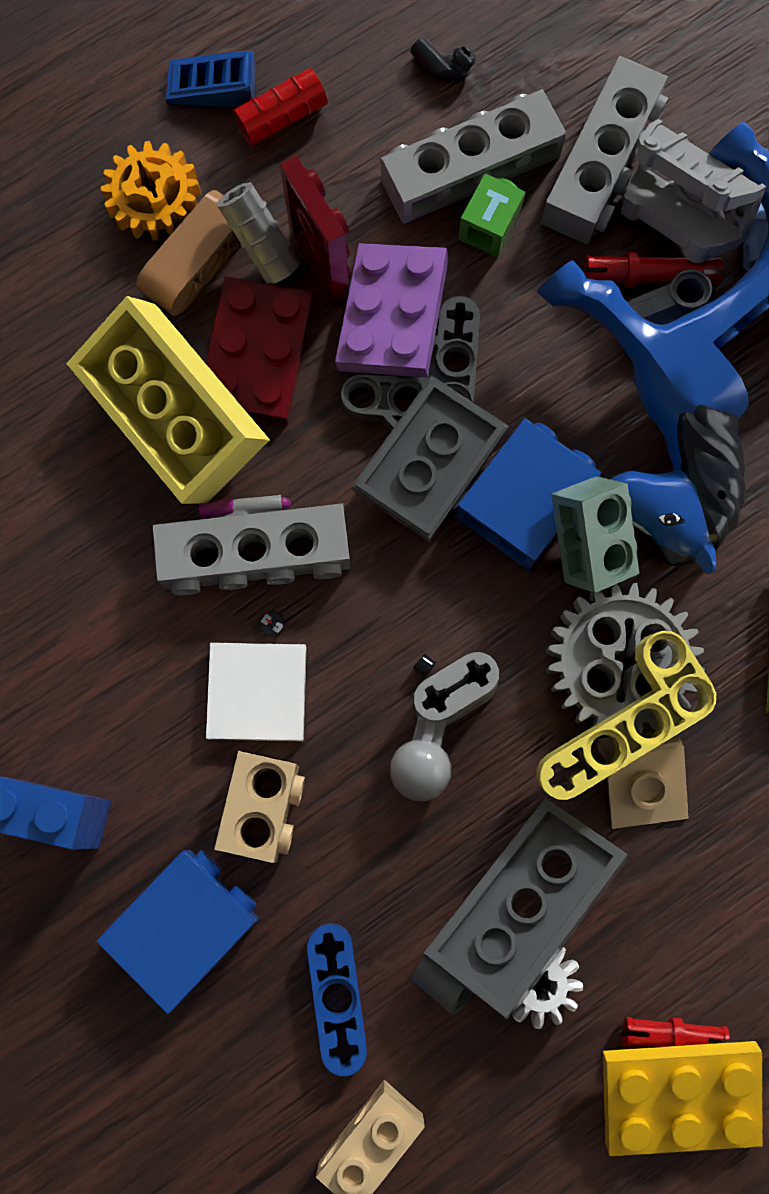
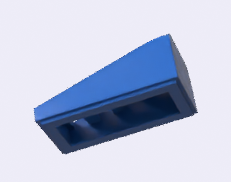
M235 51L169 60L166 92L167 104L239 107L250 101V98H254L256 64L254 52ZM181 75H189L188 88L179 89ZM198 76H205V86H197ZM215 76L222 77L221 84H214ZM231 77H239L238 81L231 82Z

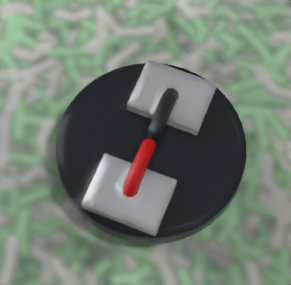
M269 612L261 619V629L267 635H277L284 628V620L280 614Z

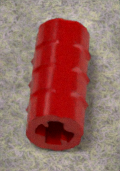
M308 68L291 78L288 77V80L269 88L265 93L255 98H250V101L232 110L242 135L248 144L253 146L267 137H273V134L285 127L292 126L294 122L303 117L310 116L312 112L327 105L328 99L320 79L312 68Z

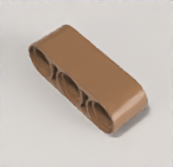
M217 190L208 192L146 263L137 278L136 289L172 316H178L188 308L240 246V241L233 230L228 228L226 219L217 207L218 201L224 196Z

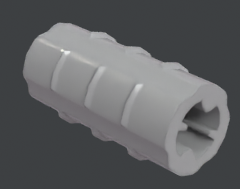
M251 182L243 183L228 191L218 201L217 207L226 219L228 228L233 230L240 241V247L244 248L251 258L252 266L258 269L267 284H274L291 275L298 268L300 261L292 250L290 241L284 237L278 227V221L274 220L268 211L266 201L260 198Z

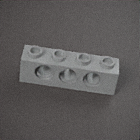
M619 55L546 201L541 225L586 245H589L596 230L604 233L615 209L614 206L609 205V202L614 193L622 196L633 170L627 168L631 157L635 158L638 140L645 131L648 122H654L660 118L668 101V97L661 95L668 76ZM621 114L627 115L631 118H624L621 116ZM601 150L611 151L615 155L605 154ZM582 186H591L598 192L586 191Z
M543 89L529 95L520 94L512 98L506 105L492 111L477 112L466 122L449 129L439 128L433 131L426 139L409 146L399 145L393 148L387 155L381 157V182L402 223L406 224L473 195L484 174L496 179L504 178L508 180L559 158L563 149L566 131ZM510 134L516 136L517 138L508 139L503 135ZM472 151L478 155L467 156L463 152ZM434 168L439 172L431 174L424 172L423 169Z
M343 504L153 525L157 581L165 590H171L173 595H192L200 592V586L219 584V589L221 590L242 589L248 586L247 581L266 579V583L270 585L287 584L295 581L294 576L313 574L315 579H331L341 576V570L351 569ZM303 537L313 542L312 550L304 556H295L288 551L290 543L296 538ZM251 543L263 544L266 547V552L261 559L254 562L242 559V552L247 545ZM206 548L218 550V558L211 566L199 567L195 565L196 556L201 550Z

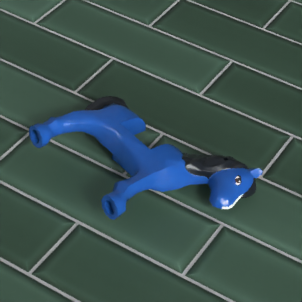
M745 121L726 134L709 152V155L733 170L738 167L744 170L743 176L757 185L764 184L766 186L761 201L768 222V232L764 247L756 263L730 290L716 300L664 325L654 324L642 318L623 298L619 287L612 280L588 279L573 260L556 271L537 291L552 306L575 308L591 316L613 335L632 362L634 384L643 405L665 436L668 453L673 464V472L658 475L627 471L614 476L611 480L628 483V491L632 503L633 525L647 534L648 541L668 565L683 566L696 562L707 574L715 572L717 564L716 550L723 544L727 535L737 528L740 510L744 505L746 496L744 481L745 465L738 431L739 418L749 406L748 393L741 377L719 349L769 308V150L757 143L754 131Z

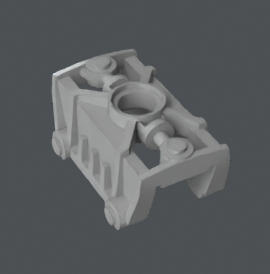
M660 119L650 123L638 140L635 160L639 162V170L636 171L624 190L620 213L630 220L641 219L686 249L684 252L685 257L694 263H702L706 259L709 260L736 249L745 241L750 231L766 186L764 184L757 185L743 176L744 170L738 167L733 170L689 142L685 133L681 132L677 135L662 125L663 121ZM650 167L656 169L657 171H659L660 173H662L663 175H665L673 181H665L661 177L651 172ZM723 210H730L733 218L741 222L739 228L726 220Z

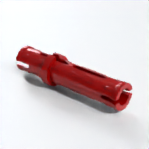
M626 252L624 257L586 255L583 267L602 268L601 272H584L588 279L612 280L615 284H622L623 288L634 289L637 284H670L677 274L685 270H697L703 274L706 269L723 270V260L721 257H714L709 260L706 259L702 263H694L688 258L638 257L637 252ZM705 274L713 287H718L721 284L723 274Z

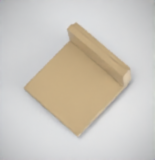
M650 732L641 733V736L644 738L652 735ZM677 735L607 777L612 829L689 819L684 746ZM610 737L601 738L598 743V750L606 762L612 759L615 753V745Z

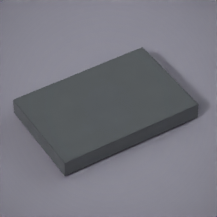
M431 376L354 482L352 491L430 542L508 432L509 426Z

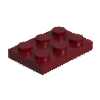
M295 155L280 163L290 234L334 305L346 299L349 295L348 279L352 275L347 264V258L351 254L345 236L349 235V228L340 210L337 207L331 210L323 197L326 195L325 189L314 169L307 171L299 157Z
M225 276L205 364L251 418L288 424L314 302L313 291Z

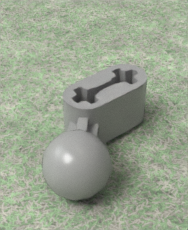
M482 652L467 654L427 678L417 687L414 693V707L418 719L413 740L403 744L394 753L390 762L389 776L394 788L403 797L412 801H428L438 797L447 788L451 779V763L447 753L441 748L445 727L488 702L494 696L498 687L499 668L491 656ZM473 670L478 676L486 673L485 686L480 687L476 682L468 685L469 672ZM434 695L437 700L446 698L444 701L445 711L438 713L434 707L426 710L428 707L427 697Z

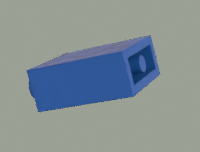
M524 418L460 501L455 517L530 571L557 535L551 494L595 476L599 477L602 472L595 468L594 461L588 455L579 450L571 451L557 441L558 437L550 428L541 423H535L534 425Z
M0 776V833L68 849H99L112 801Z
M183 850L97 940L99 945L167 1014L172 1012L260 919L253 912L257 907L256 902L238 885H235L230 890L217 877L222 871L220 866L203 850H200L196 855L191 850Z

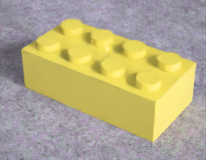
M126 296L66 363L181 504L208 503L270 440L154 303Z

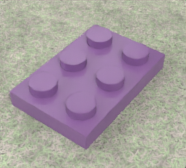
M359 243L335 360L338 371L428 378L449 259L447 248Z

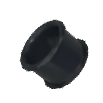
M425 653L414 665L413 670L418 671L424 678L437 661H434Z

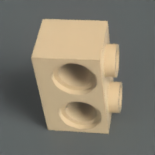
M238 751L214 850L271 863L278 861L279 853L288 854L294 825L286 824L291 804L299 806L305 783V777L298 776L299 766L297 764ZM268 770L276 771L282 781L280 791L271 798L261 797L256 790L258 776ZM255 818L265 820L270 828L269 839L261 847L251 846L244 836L246 825Z
M383 1080L320 1159L316 1178L334 1194H373L425 1128L423 1113L388 1082Z

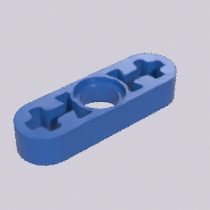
M327 923L314 930L307 944L321 1058L325 1067L331 1073L338 1076H349L361 1069L367 1055L353 943L350 934L344 927L334 923ZM325 933H333L335 941H343L344 949L337 951L336 955L337 969L347 965L349 975L337 973L319 979L318 970L328 971L329 969L326 954L322 952L317 953L316 945L323 943ZM335 983L346 986L352 996L350 1006L340 1013L329 1011L322 999L324 990L329 985ZM354 1017L356 1019V1026L346 1025L347 1041L349 1045H357L359 1051L353 1052L350 1063L345 1064L341 1063L339 1055H331L330 1049L337 1047V1027L327 1031L325 1022L343 1023Z

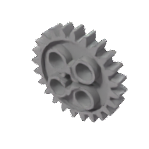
M633 583L625 595H622L618 584L609 587L607 598L602 591L597 593L590 592L591 605L579 596L573 602L578 615L568 610L561 614L560 618L568 628L554 627L550 633L561 644L551 645L546 649L547 654L558 658V662L550 665L546 669V673L560 675L561 680L551 690L552 692L566 691L569 695L561 705L562 709H567L574 705L580 709L575 719L576 723H580L590 716L594 719L593 727L641 697L636 691L635 682L637 677L643 676L636 663L635 650L641 641L640 635L642 630H650L655 633L672 631L683 638L695 657L704 652V648L690 646L688 641L699 633L698 630H683L681 627L688 613L683 612L676 616L669 613L674 602L672 598L659 605L655 603L657 589L652 588L642 598L639 597L637 583ZM629 619L633 625L626 649V658L634 661V665L624 672L623 692L625 697L624 702L620 703L617 701L616 695L621 682L623 664L615 660V657L625 649L626 629L624 624L625 620ZM596 623L608 625L614 633L613 644L604 645L599 643L593 636V625ZM661 641L659 652L650 651L652 662L657 667L666 668L672 660L671 648ZM598 669L606 674L609 686L605 693H599L590 688L587 683L589 670ZM686 683L680 687L677 693L679 705L684 710L690 709L691 705L683 694L698 693L693 685ZM647 709L641 710L634 719L635 730L640 736L642 724L651 734L655 732L657 727L655 715Z

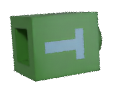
M484 174L461 217L458 240L498 258L521 214L525 191L518 189L513 182L507 179H496Z

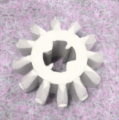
M564 947L543 974L551 980L548 990L542 987L544 993L541 995H536L533 989L530 991L522 1004L513 1012L512 1016L517 1022L523 1021L531 1011L532 1025L534 1028L541 1029L544 1024V1012H548L554 1024L559 1025L563 1022L562 1015L557 1009L561 1004L570 1011L577 1009L578 1005L566 995L567 991H582L583 983L575 979L566 978L579 969V965L575 960H567L561 963L566 951Z

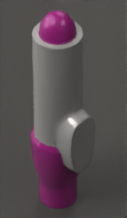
M281 495L220 499L211 503L199 504L200 519L281 511L287 510L291 506V502L286 497H281Z

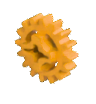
M145 141L143 151L137 152L132 145L127 146L129 157L123 159L118 155H114L113 161L116 170L105 169L103 172L107 184L101 186V192L106 201L104 204L110 218L115 217L117 225L122 231L130 226L135 238L139 239L144 230L150 232L153 240H158L159 230L165 229L171 236L175 231L174 224L177 222L181 224L188 216L186 211L191 212L198 204L196 197L201 195L194 165L192 163L187 164L185 155L181 150L172 156L167 143H163L158 151H154L150 141ZM145 184H149L151 190H154L157 194V198H154L152 192L147 190Z

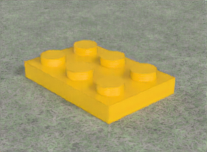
M756 1041L603 1051L605 1144L609 1156L763 1146L762 1051Z

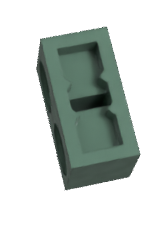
M595 476L551 494L565 583L597 593L639 574L637 543L634 537L631 514L632 503L628 491V483Z

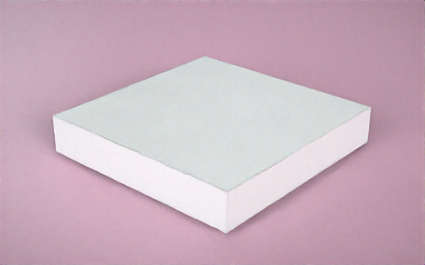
M210 643L206 739L304 741L306 645Z

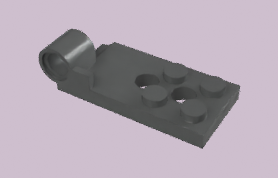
M545 798L424 952L425 956L413 974L412 983L451 1015L457 1014L474 994L507 1020L522 1004L625 865L628 854ZM561 856L569 861L571 870L562 878H552L543 871L544 862L550 857ZM528 894L538 898L542 907L534 917L522 918L512 909L515 900L522 895Z

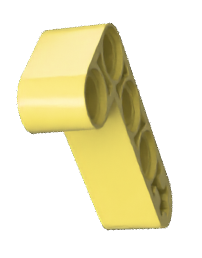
M660 631L644 637L638 643L635 650V660L652 691L540 760L536 769V779L545 793L559 800H568L576 797L705 718L713 711L716 704L714 686L680 635L672 631ZM656 641L666 643L672 651L671 663L664 669L657 667L650 657V649ZM686 683L693 685L699 694V702L691 711L684 710L677 700V693L680 687ZM644 709L650 710L657 719L655 732L646 738L640 736L634 727L636 715ZM606 735L613 740L615 753L608 762L597 763L592 757L591 745L597 737ZM577 749L581 761L591 769V773L586 775L585 770L578 767L566 776L569 782L566 787L563 788L557 783L550 785L548 780L554 776V771L551 767L557 763L564 768H568L577 763L579 760L572 755V752Z

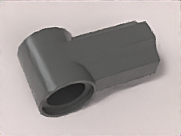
M685 270L677 274L670 284L632 299L627 303L642 318L654 324L664 325L708 304L712 293V285L709 278L702 272ZM689 295L697 302L686 303L678 296Z

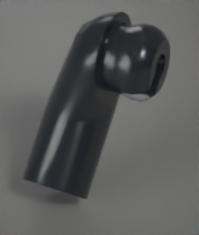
M426 37L419 38L410 50L415 59L437 80H463L472 73V66L476 61L473 51L464 46L456 48L453 55H442Z

